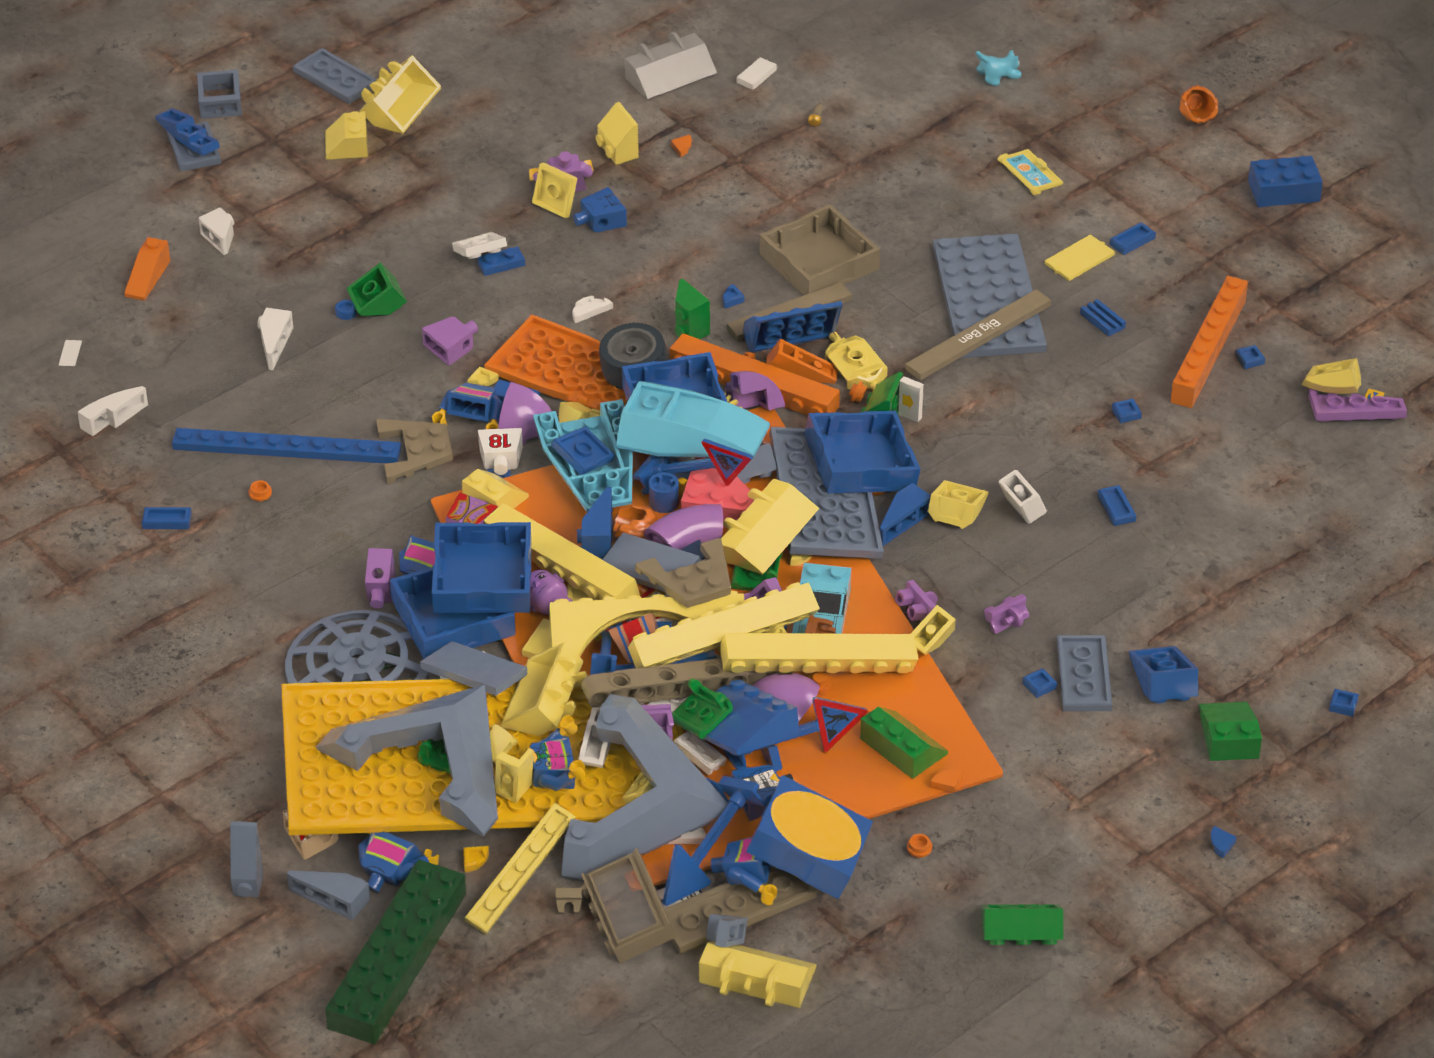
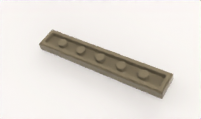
M840 282L727 323V330L738 342L745 339L743 326L745 320L750 317L768 316L773 312L783 313L794 308H808L815 304L824 305L842 301L843 304L852 300V294Z

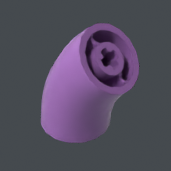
M701 504L672 512L644 530L645 539L679 550L697 540L704 543L717 538L721 539L723 533L722 505Z

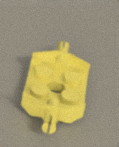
M832 332L829 335V339L833 343L829 345L825 352V360L828 361L830 359L846 379L847 389H851L854 383L858 385L862 381L863 385L867 386V389L874 391L876 384L887 377L888 367L865 339L856 335L846 339L840 338L837 332H834V334Z

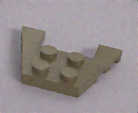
M376 419L379 439L403 436L408 460L384 464L387 484L396 482V478L404 475L406 478L413 476L414 471L425 468L429 470L453 460L446 424Z
M720 538L700 543V551L707 560L679 567L669 572L664 571L655 557L635 563V571L639 575L645 574L649 577V582L665 588L669 596L686 608L731 595V584Z

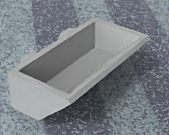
M671 32L668 34L671 42L649 50L645 44H638L636 49L639 53L625 58V79L646 99H650L716 74L717 71L705 43L695 33L680 38L676 32Z

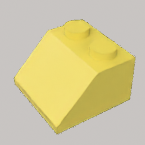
M617 102L597 125L598 134L596 135L597 144L605 150L607 157L611 158L616 165L639 158L638 124L621 103Z
M365 112L344 113L325 131L326 160L368 157Z
M477 469L462 480L464 494L498 507L504 503L514 509L529 497L527 492L498 475Z

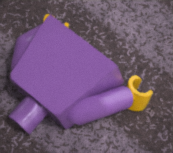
M564 151L560 153L559 157L549 158L547 162L548 165L577 177L575 192L586 190L584 177L592 176L594 171L591 160L579 161L577 154L571 155V153ZM539 168L529 169L530 181H536Z

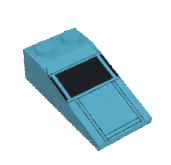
M804 563L800 585L810 584L820 608L814 617L833 621L832 627L836 628V634H842L851 590V568ZM809 618L795 622L792 633L805 634Z

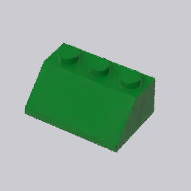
M878 706L861 718L860 739L912 779L948 754V750L894 710Z
M981 904L984 940H989L990 945H1004L1005 940H1015L1017 945H1029L1031 940H1041V944L1054 945L1057 944V940H1064L1063 908L1059 904Z

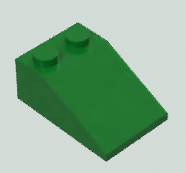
M1247 701L1204 703L1198 705L1210 761L1259 759L1262 742L1258 719Z

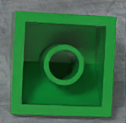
M381 262L346 288L357 312L361 316L391 315L407 302L395 276Z
M683 278L680 279L675 299L676 335L680 337L683 333L697 339H702L710 335V300Z
M897 372L876 384L873 393L869 392L867 406L863 407L861 412L896 411L898 415L900 380L903 378V372Z

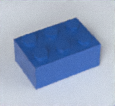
M1312 156L1250 161L1248 183L1258 207L1320 202L1323 181Z

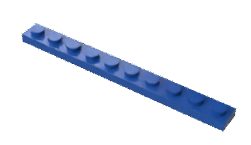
M176 428L172 441L173 450L386 464L398 462L401 453V442Z

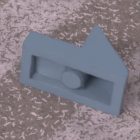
M710 914L706 939L716 941L715 946L720 947L743 944L748 918Z

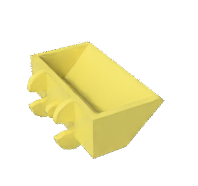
M413 56L401 64L389 62L387 66L392 71V74L382 67L379 71L380 77L376 82L370 84L374 94L366 88L363 89L361 94L366 104L360 112H365L366 118L374 126L403 134L441 89L437 81Z
M773 479L762 492L755 488L748 492V497L753 499L754 502L746 511L740 514V518L737 521L729 517L723 521V526L729 529L721 538L727 563L763 575L818 511L819 508L794 486Z
M566 642L528 658L526 663L528 675L519 680L501 727L540 736L556 729L561 717L573 715L576 705L574 701L568 702L573 687H581V682L587 677V673L585 671L580 672L584 661Z
M716 941L707 943L699 961V983L721 988L720 994L727 995L730 990L766 999L765 1005L770 1007L773 1006L774 1002L798 1008L801 1007L817 964L741 945L720 947L715 946Z

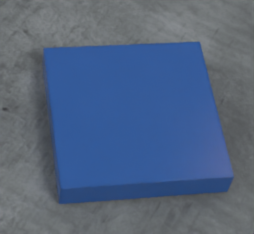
M586 426L554 439L551 444L580 475L611 463L615 458V455Z

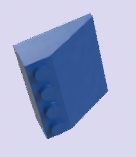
M842 301L824 305L815 304L808 308H794L788 312H773L768 316L748 318L744 322L743 333L749 352L754 353L772 349L779 339L794 345L829 338V335L832 332L834 334L843 306Z
M743 680L731 681L729 685L720 687L716 692L723 693L731 701L733 711L708 733L704 739L735 755H741L799 736L797 707L760 690L758 687L751 686Z

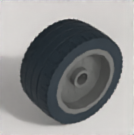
M626 323L611 329L604 335L599 347V357L604 377L608 383L621 390L623 389L622 366L652 361H668L666 344L662 334L653 326L643 323Z

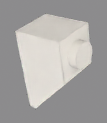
M218 208L199 217L200 233L223 255L228 254L234 235V220L229 213L227 214L221 208Z

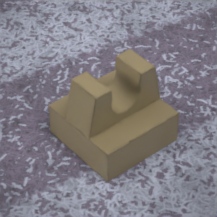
M556 888L559 914H564V907L567 904L574 906V914H580L583 902L582 888Z

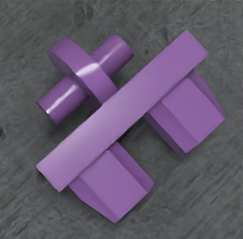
M914 580L907 581L905 589L898 590L895 597V602L899 607L908 606L907 614L911 621L920 620L921 622L936 607L938 600L934 592L929 591L925 593Z
M1020 594L1014 598L1010 596L1004 599L1001 605L997 607L990 606L984 610L985 619L990 623L992 633L997 634L1012 625L1018 628L1023 625L1024 619L1030 617L1026 608L1027 599L1025 595Z

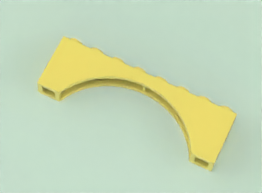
M731 591V595L686 608L674 598L665 597L663 594L652 595L651 598H641V596L637 595L629 596L627 599L605 597L603 600L595 601L592 598H581L574 602H569L567 599H557L550 603L549 606L551 648L566 642L581 657L586 647L594 638L617 623L639 618L649 613H653L655 617L668 618L679 622L687 618H691L693 621L699 619V616L705 612L713 611V613H717L729 604H735V606L743 604L744 593L738 594L737 591ZM720 647L716 648L721 655Z

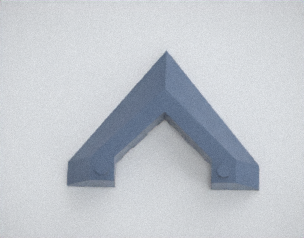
M485 684L333 728L316 746L317 750L358 771L372 753L382 752V748L392 746L402 748L417 745V741L428 739L433 741L443 740L452 782L439 797L441 815L483 837L498 819Z
M610 694L601 705L595 728L599 741L624 745L654 788L597 823L571 819L564 842L562 878L584 881L581 873L585 875L631 854L636 848H638L640 854H647L680 838L684 833L693 832L710 824L711 820L719 817L728 805V802L635 698Z

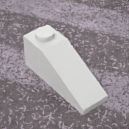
M266 308L263 315L259 316L258 329L261 330L268 368L273 370L293 330L292 311Z

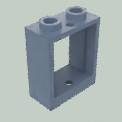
M238 69L197 73L201 119L242 115ZM234 88L235 94L204 97V91Z

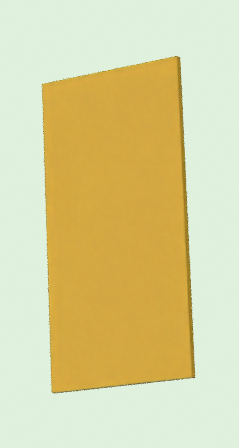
M450 679L281 684L289 835L467 829L441 815L439 797L452 782V776L449 773L419 763L417 757L419 746L423 741L427 740L417 741V745L402 748L397 746L382 748V752L372 753L358 771L317 750L316 746L333 728L473 687ZM519 681L497 696L486 692L489 731L492 730L494 724L501 726ZM573 687L568 702L574 701L576 705L571 717L575 720L574 723L577 725L578 730L573 735L566 734V737H569L574 761L579 758L587 722L592 711V707L589 705L581 687ZM559 722L558 727H557V728H559V729L562 728L561 725H560V722ZM675 724L674 727H671L673 742L684 734L683 729ZM504 728L518 740L517 744L507 754L520 759L532 743L540 742L556 729L537 736ZM611 743L603 768L585 765V777L582 780L575 778L574 789L553 791L548 788L535 787L532 782L531 786L517 803L496 794L498 819L490 829L536 827L554 803H557L576 816L575 820L597 823L626 805L623 796L642 771L624 745ZM493 762V772H494V782H495L496 764Z

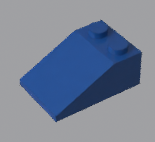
M606 487L583 517L582 529H577V543H582V546L579 547L600 559H603L612 548V487Z
M1176 646L1129 651V656L1143 693L1150 701L1154 703H1164L1168 699L1186 701L1190 697L1198 696V668Z

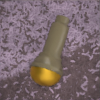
M817 104L813 113L808 116V123L813 127L819 126L822 122L821 113L823 108L821 104Z

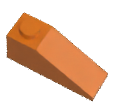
M151 237L146 239L138 252L124 293L125 297L146 300L171 261L168 241Z
M779 339L767 355L766 364L820 383L835 384L837 381L838 369L834 364L782 339Z

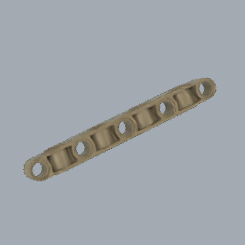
M722 658L593 674L582 680L581 688L589 705L599 708L610 694L635 698L639 703L687 698L693 693L688 686V681L691 678H695L704 687L716 692L720 687L729 685L734 680H743L752 686L766 676L772 674L792 675V671L789 673H781L780 671H767L765 673L743 671L741 673H734L732 671H723Z

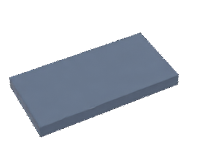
M323 48L293 65V72L348 104L362 97L361 93L364 88L372 91L370 84L377 81L374 77Z
M622 533L602 560L635 578L636 583L666 592V589L662 586L649 582V577L645 574L639 575L635 571V563L655 557L664 571L669 572L679 567L698 563L701 561L699 555Z
M1057 635L1063 711H1112L1105 635Z
M453 641L420 661L421 669L473 688L485 684L486 692L495 696L528 675L526 666Z

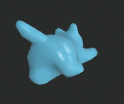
M1013 50L1003 58L986 56L976 51V56L980 59L977 71L979 74L985 75V81L993 86L999 85L1000 78L1003 76L1011 79L1021 77L1022 73L1017 70L1019 67L1018 56L1014 55Z

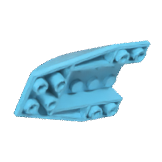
M639 381L621 413L616 448L655 456L709 457L701 443L703 439H708L751 454L754 458L770 427V423L743 408L693 390Z
M622 399L600 403V416L559 423L556 411L533 415L543 451L586 512L590 510L606 487H612V508L632 504L633 451L616 448L621 413L625 407ZM586 426L615 455V458L611 463L580 475L551 444L554 439Z

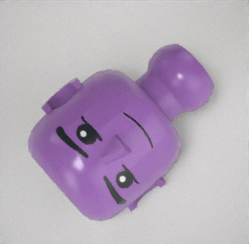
M546 570L532 572L530 609L535 613L538 611L544 615H549L550 603H553L555 600L567 599L569 602H573L568 597V590L563 583L564 580L556 573L552 574Z

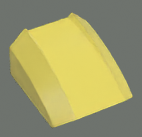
M1357 358L1312 366L1301 385L1313 390L1333 394L1358 393V389L1361 386V375Z
M944 480L931 494L928 512L935 522L940 521L959 526L963 529L974 522L989 492Z

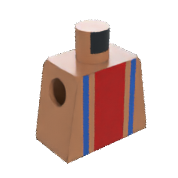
M649 613L610 629L609 632L628 664H634L628 646L633 641V637L645 632L647 635L656 633L655 630L658 629L655 615Z

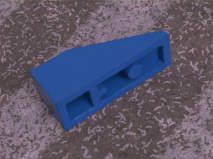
M914 483L900 489L896 493L880 526L883 546L930 515L928 509L931 495Z

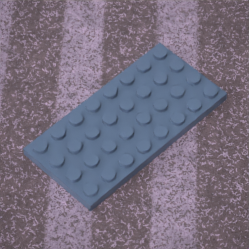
M1018 234L933 240V250L953 336L1033 291ZM1039 313L961 358L1046 352L1047 344Z
M770 427L769 436L777 470H775L777 480L791 484L819 508L788 544L789 554L882 559L884 550L872 492L827 494L804 436L805 429Z

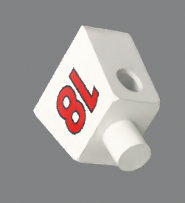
M522 428L478 430L479 450L486 470L494 469L496 474L504 475L508 469L518 468L523 449Z

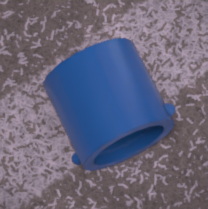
M666 472L653 475L648 482L650 507L658 513L674 511L679 505L678 478Z

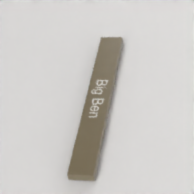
M1036 289L907 362L905 369L921 381L1050 307L1051 299Z

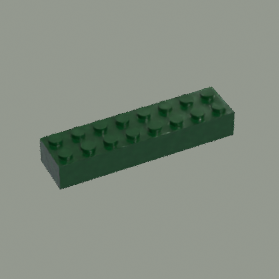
M418 859L326 1006L327 1029L373 1045L377 1043L467 893L464 873Z

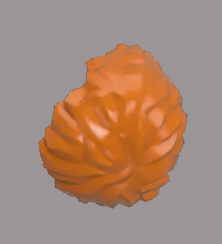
M1199 85L1192 86L1182 94L1179 110L1188 121L1204 123L1213 119L1218 113V99L1207 88Z
M635 505L619 508L613 523L612 535L619 538L622 533H627L645 539L644 530L657 521L656 515L649 508L637 507Z

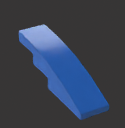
M173 108L155 116L156 120L173 137L202 156L220 148L218 140L207 136L206 129L196 125L193 116Z

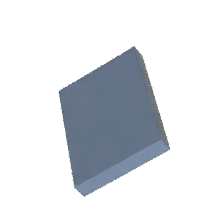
M208 122L196 123V125L206 129L207 136L213 138ZM167 131L180 172L221 164L218 149L202 156L183 145Z

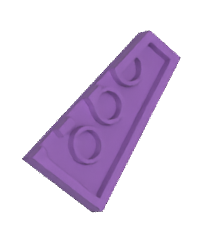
M1309 389L1308 397L1316 421L1396 420L1398 418H1406L1407 409L1403 398L1373 395L1371 399H1366L1361 394L1354 393L1350 397H1345L1333 393H1328V395L1317 394V390Z

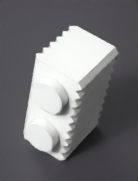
M1017 470L1012 471L999 480V485L1006 499L1027 523H1032L1046 513L1047 510L1042 503L1040 495Z

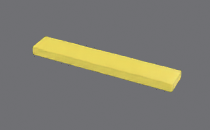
M554 803L465 917V921L486 935L568 830L570 820L575 819L576 816L557 803Z

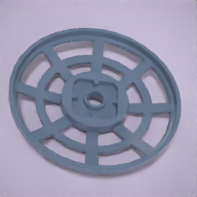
M370 610L337 613L311 624L293 641L285 660V674L288 684L313 683L314 681L317 683L331 682L323 677V675L330 671L342 678L341 682L359 681L368 678L372 681H395L405 668L418 673L414 680H427L429 672L422 670L420 664L408 660V648L404 640L412 639L409 631L398 633L393 628L377 622L378 619L389 621L407 630L403 620L392 614ZM351 618H367L366 620H351V621L341 622V623H339V624H336V623H335L336 621H341V620H346V619H351ZM363 625L360 632L346 634L341 629L349 626ZM323 626L327 628L317 635L309 646H299L314 631ZM373 627L386 631L390 636L379 639L370 633ZM330 633H333L338 638L330 646L318 645ZM396 642L399 644L400 657L386 654L385 646ZM307 654L306 665L310 674L297 682L292 669L293 655ZM314 654H328V663L316 669ZM354 655H361L359 658L352 657ZM386 663L396 665L395 669L385 678L380 676L379 672Z

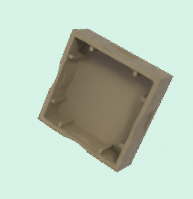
M831 204L808 213L796 221L783 224L760 234V256L803 296L840 282L845 285L880 268V249L863 233L856 230Z

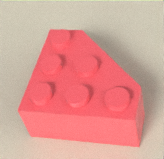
M695 457V460L707 459L710 457ZM715 468L690 472L681 500V509L701 504H721L723 521L727 517L737 521L740 518V514L746 511L754 500L748 497L750 490L738 477L729 486H726Z

